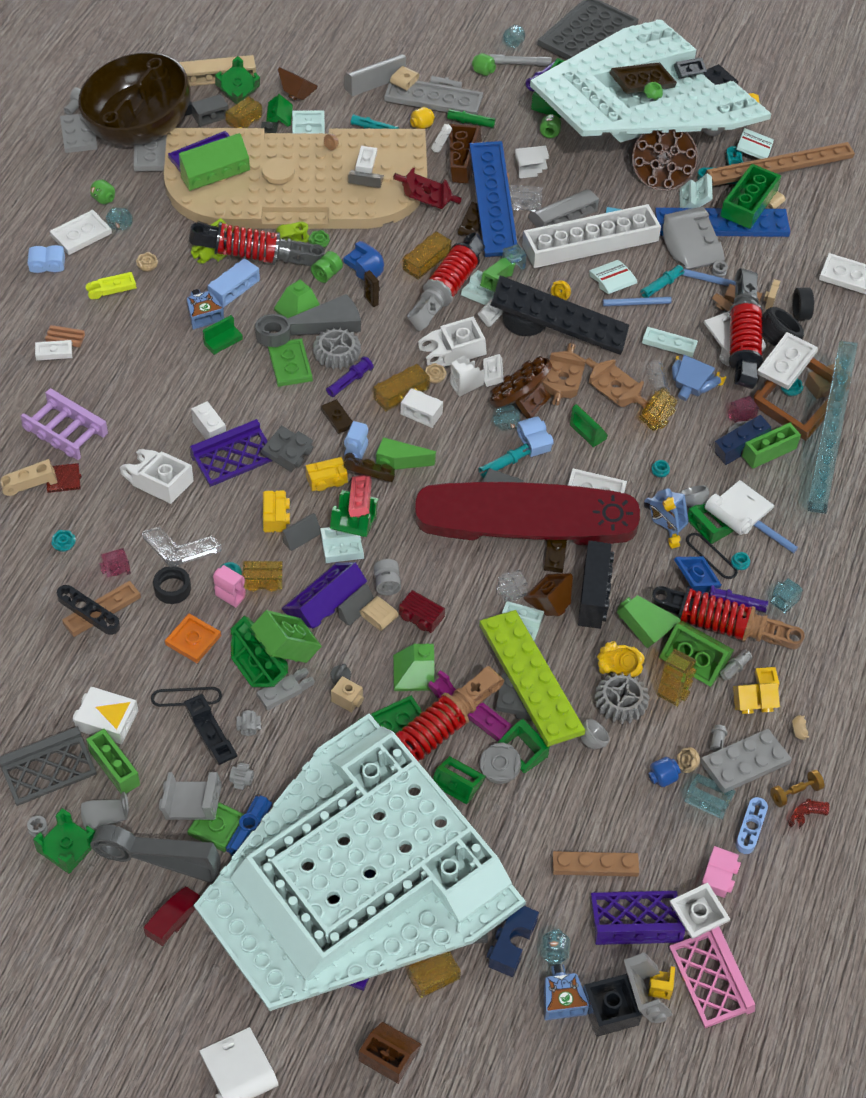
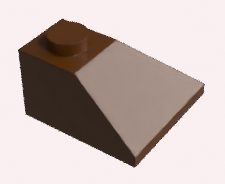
M278 68L283 90L289 93L288 97L296 101L297 98L304 100L317 89L318 85L283 68Z
M571 573L547 574L524 597V600L536 609L544 611L546 616H561L571 604L573 575Z

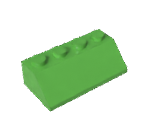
M240 133L179 153L181 179L189 191L250 170L249 156Z

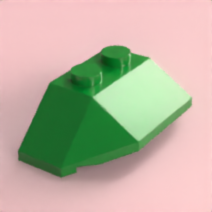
M244 615L231 628V659L251 687H275L288 674V662L279 657H271L266 653L265 646L256 639L255 632L251 628L254 622Z

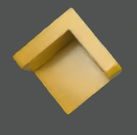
M674 966L670 967L669 972L659 971L660 974L650 977L648 996L671 999L674 988Z

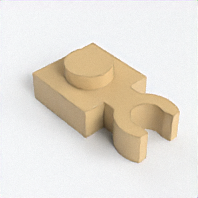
M774 279L770 292L766 291L764 301L767 302L765 309L774 305L780 285L779 280Z

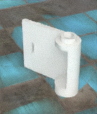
M730 311L704 320V324L722 347L720 360L726 366H729ZM762 338V353H763V352H765V350H766V345H765V342H764V340H763V338Z
M741 480L721 496L717 494L712 495L705 505L707 511L739 535L747 534L755 523L774 508L772 503Z
M250 1027L199 1050L217 1086L218 1094L215 1095L216 1098H254L279 1086L275 1073Z

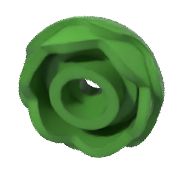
M650 82L644 86V93H646L647 98H653L654 100L662 98L663 89L660 84Z
M323 230L313 231L309 236L310 244H318L323 248L327 247L330 242L329 235Z

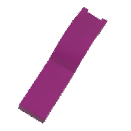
M441 670L437 674L439 678L434 683L430 681L427 685L438 699L442 694L448 693L452 695L456 690L450 682L449 676ZM483 702L476 707L475 712L467 715L470 721L497 742L513 726Z

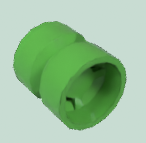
M328 251L311 266V272L318 281L326 283L343 268V263L336 253Z

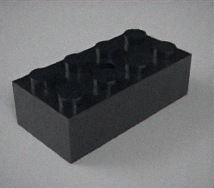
M588 541L578 626L601 629L602 621L606 622L610 602L612 563L614 561L611 543Z

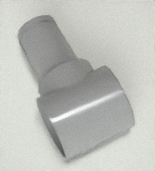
M75 87L72 90L70 102L64 108L65 114L73 115L76 109L79 108L80 88Z

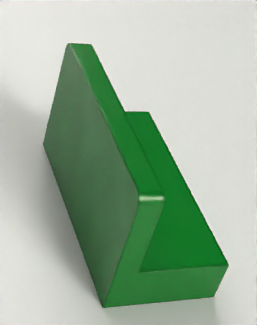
M278 94L268 102L266 122H278L280 120L289 127L291 125L293 105Z
M232 315L203 330L204 345L213 355L243 340V335L234 326V317Z

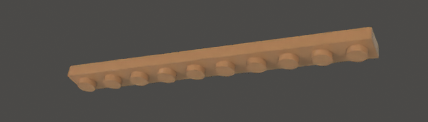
M845 142L708 169L706 174L708 173L712 176V186L739 181L751 164L774 173H780L850 159L854 157L855 153L849 143Z

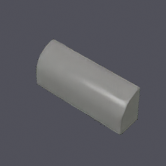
M400 54L346 74L344 76V88L351 96H355L388 84L391 76L400 67H406V56Z
M586 189L531 212L528 218L537 228L580 219L598 210L599 198L591 190Z

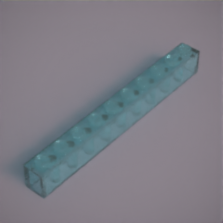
M839 341L809 497L808 511L827 514L858 343Z

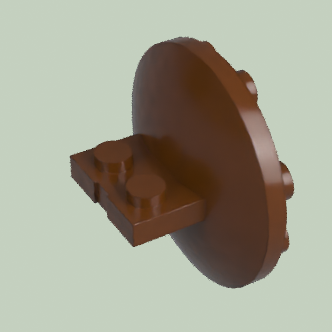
M672 129L668 133H662L659 130H652V133L640 135L633 148L632 164L636 175L645 185L657 190H672L689 180L695 171L698 153L694 140L687 132H676V129ZM655 187H665L668 189H660Z
M542 356L537 357L533 362L530 360L526 361L521 366V369L511 376H505L503 378L504 382L491 390L490 403L493 407L498 408L516 403L527 419L534 417L540 410V407L551 398L542 382L550 372L552 363L548 358H542Z

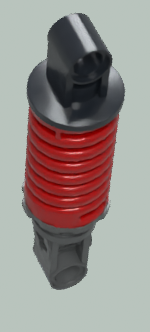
M198 222L193 223L189 234V242L192 245L214 248V254H227L230 256L233 251L234 257H237L239 254L240 258H244L246 254L247 259H250L252 256L253 260H257L259 256V261L272 263V265H275L277 260H283L285 263L291 262L312 266L325 253V249L321 245L281 239L279 232H267L265 236V231L263 230L259 232L257 229H254L252 232L251 228L246 230L245 227H241L239 230V226H234L232 231V225L219 222L218 227Z
M739 268L735 275L734 304L730 307L729 312L731 316L729 365L735 369L734 384L753 389L758 380L757 369L763 364L761 319L763 308L759 305L757 297L758 274Z

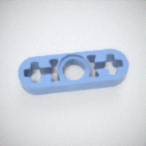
M756 797L749 802L736 841L737 850L743 854L752 853L756 846L768 809L767 802L762 798ZM756 805L760 806L757 816L753 815ZM752 821L757 824L758 828L751 830L747 827L746 823ZM746 835L751 836L748 846L743 845Z

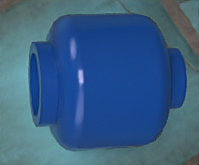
M664 757L650 765L651 772L648 775L653 784L657 783L663 788L676 782L681 771L675 759Z

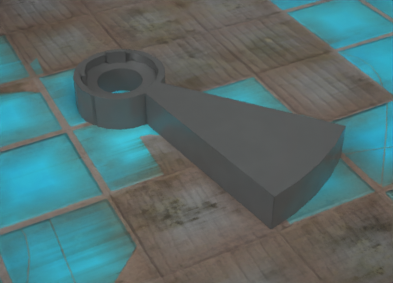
M345 294L288 319L279 314L264 315L255 323V334L260 344L267 347H278L286 344L290 340L291 335L320 334L325 332L326 329L332 330L333 327L335 330H339L341 327L343 331L348 329L349 332H361V319L356 305ZM273 330L279 331L277 333H269V331Z
M114 825L98 826L90 844L97 854L110 860L126 862L131 860V858H135L212 884L217 879L221 865L219 853L213 843L135 837L131 832Z

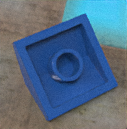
M703 556L675 557L674 561L695 591H701L703 594L710 591L711 585L717 589L722 586Z

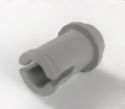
M715 725L711 730L713 736L710 750L714 752L723 749L724 739L728 733L725 726Z

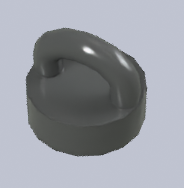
M346 664L338 665L332 669L331 680L335 685L342 676L348 680L351 679V671Z

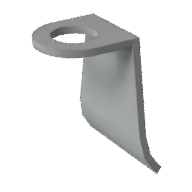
M122 792L120 800H92L81 804V817L85 829L86 826H89L96 830L100 825H111L127 820L129 805L125 792Z

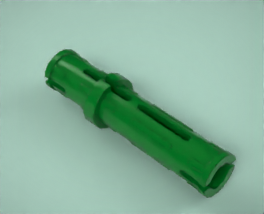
M451 109L448 111L447 119L490 128L495 126L496 118L466 113L467 111L461 112Z

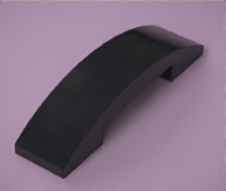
M203 693L184 701L187 712L201 740L215 762L221 765L238 757L229 739H226L215 720L211 707Z

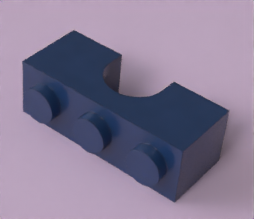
M762 415L755 417L716 440V455L725 465L741 457V451L745 447L746 442L770 432L771 426Z
M523 906L504 920L506 921L504 927H499L495 937L498 941L495 946L491 945L487 954L489 968L510 977L514 976L520 963L523 949L514 946L510 940L517 936L530 940L538 921V911Z

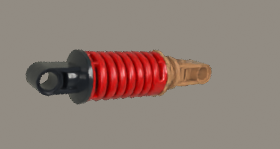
M658 586L653 590L652 603L666 611L678 614L677 617L681 621L688 622L693 626L697 624L699 628L704 626L706 630H710L712 627L713 632L719 630L720 634L726 633L728 637L733 635L735 639L745 642L748 637H752L758 642L764 640L770 644L794 650L801 646L805 637L804 631L799 627L769 619L767 615H757L756 607L754 606L745 607L744 604H741L738 608L737 602L731 603L730 600L726 599L723 603L722 597H718L716 600L715 595L709 597L708 593H703L701 597V591L696 592L689 586L684 593L665 586ZM662 594L666 599L658 600L656 596ZM796 635L799 641H792L789 636Z
M490 666L485 667L465 686L457 688L454 694H442L438 702L432 703L431 707L426 708L425 711L421 712L419 716L415 717L413 721L409 722L407 726L403 727L395 735L417 761L423 760L425 754L429 755L431 750H435L437 745H441L443 740L449 738V735H453L455 731L468 724L469 719L467 715L475 712L479 704L492 693L498 691L503 685L504 679Z

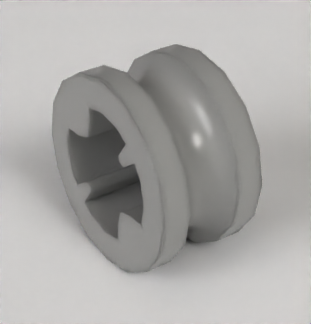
M723 261L714 262L712 274L716 277L726 276L728 265Z
M34 816L27 822L28 831L32 837H36L40 832L44 836L48 831L46 820L42 816ZM41 824L42 828L38 827V830H34V825Z

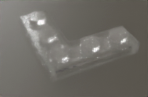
M160 526L142 531V538L170 568L221 552L222 545L213 536L178 546Z

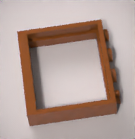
M814 358L811 359L806 367L837 386V389L805 425L765 399L778 384L767 379L762 390L759 389L753 397L754 407L782 426L791 423L801 434L800 438L805 441L808 440L844 399L851 388L849 380Z

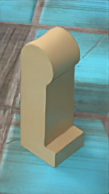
M49 459L6 474L0 479L3 494L7 496L15 495L19 491L47 482L50 485L58 483L55 470Z

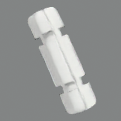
M449 124L443 125L442 131L439 132L431 146L433 152H440L447 140L448 134L452 131V127Z

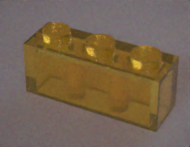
M435 231L404 256L403 270L419 280L450 252L452 241Z
M415 364L373 386V398L386 412L401 404L411 388L421 392L428 390L430 387V376L418 364Z
M674 649L664 664L657 696L677 707L681 701L685 702L691 691L689 689L694 681L692 678L697 671L694 668L696 660Z

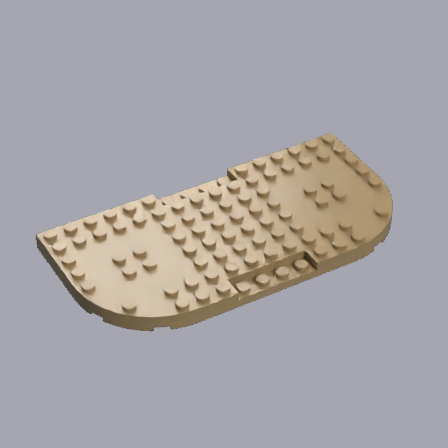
M174 128L167 134L165 190L172 206L179 213L194 222L200 221L208 225L221 218L228 225H232V229L234 226H239V229L241 227L246 229H277L280 225L301 221L308 224V229H368L382 227L385 223L392 221L396 223L404 219L420 205V201L405 195L402 182L393 180V175L397 173L406 176L412 168H415V174L427 178L425 129H329V134L336 135L339 144L336 149L328 150L324 145V137L327 134L265 133L264 128ZM223 131H226L230 136L240 133L249 156L250 170L189 191L181 179V172L168 158V153ZM361 146L377 148L372 173L384 175L381 188L348 183V174L351 170L356 169ZM275 157L286 158L294 164V177L284 184L270 183L262 175L264 162Z

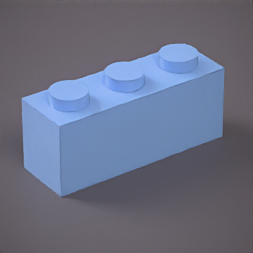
M244 258L217 279L211 281L208 285V291L214 295L224 308L260 281L259 268Z

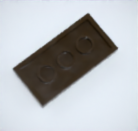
M660 62L611 68L609 72L626 94L644 92V86L650 82L660 84L662 89L675 88L677 84Z

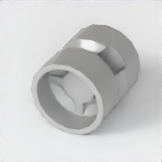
M383 559L375 563L376 591L379 594L385 596L394 595L401 590L397 561Z

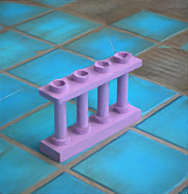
M51 388L45 392L47 404L33 417H29L24 413L21 415L22 426L26 431H31L39 439L49 442L54 448H59L67 456L77 460L81 458L79 447L93 434H98L101 437L108 434L105 420ZM51 409L60 411L46 426L38 422ZM65 417L74 420L60 434L52 431ZM79 426L88 428L74 443L66 439Z

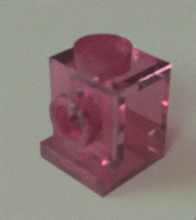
M749 395L731 402L728 414L735 423L747 421L750 418L754 419L757 417L759 407Z
M124 548L101 554L102 562L99 563L102 574L106 573L107 578L118 576L125 572L127 575L131 574Z

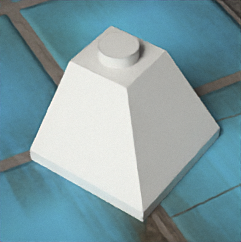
M708 883L670 900L671 906L691 939L730 921L728 914Z

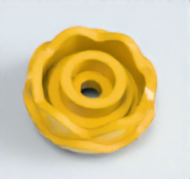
M563 280L555 281L551 287V294L567 300L571 295V288Z

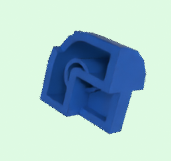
M364 241L356 243L355 249L344 257V263L356 270V276L363 281L366 271L370 270L376 278L384 271L382 255Z

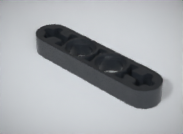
M62 585L57 589L58 601L105 634L113 635L120 630L119 618L74 587ZM78 602L86 603L82 608L76 607ZM96 611L101 613V615L97 618H93L90 616L93 612Z

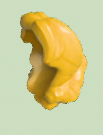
M615 641L607 642L604 647H601L600 653L597 655L599 672L601 674L611 671L620 676V673L623 672L624 676H628L631 673V678L638 676L643 670L644 655L635 647L617 646Z

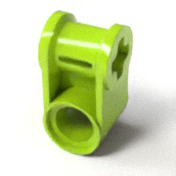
M305 222L283 224L276 229V233H280L281 239H291L304 243L309 241V235L307 234L308 224Z

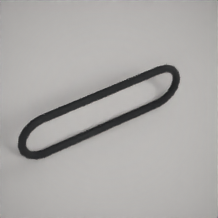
M691 533L686 537L687 544L699 556H703L707 563L723 578L732 579L737 576V569L701 534ZM693 535L699 536L734 569V575L726 576L689 542V538Z
M216 687L159 689L151 695V702L158 707L185 706L184 703L158 704L154 701V696L159 692L216 690L219 693V697L215 701L208 702L210 705L216 704L221 700L222 692Z

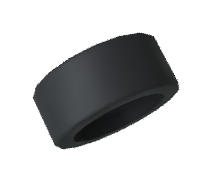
M810 287L795 288L792 309L796 320H811L813 316L814 295Z
M168 566L159 570L154 576V592L160 601L166 604H177L184 601L190 595L191 582L189 574L185 569L178 566ZM167 579H179L184 583L182 588L177 591L169 592L161 589V584Z

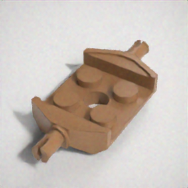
M569 343L567 351L553 352L550 355L552 368L542 385L550 395H554L553 405L556 403V406H558L562 397L573 398L577 396L586 360L574 353L575 344ZM562 376H563V377H566L567 379H566V380H562V379H560L559 377H562Z
M590 357L586 359L585 364L592 368L589 383L618 406L625 407L636 402L643 408L648 405L649 402L641 397L644 381L640 383L635 381L615 366L616 360L612 359L596 363Z

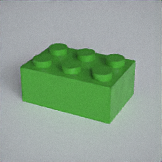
M265 610L251 626L255 632L256 639L262 642L266 653L271 657L307 663L322 647L304 621L298 617Z

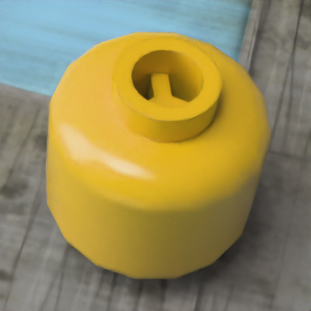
M422 107L412 112L410 123L416 129H426L432 126L435 117L431 109Z

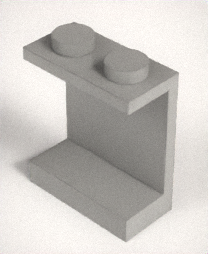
M168 772L167 781L163 783V799L159 801V809L162 811L165 819L215 820L222 787L218 773L209 772L207 782H176L173 773Z
M645 952L625 959L624 963L639 1011L651 1023L666 1021L667 1017L673 1015L672 1011L660 999L650 1002L644 979L660 974L657 964Z

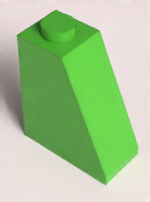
M638 595L632 600L628 597L620 604L622 608L617 611L619 616L646 648L653 645L681 621L677 616Z

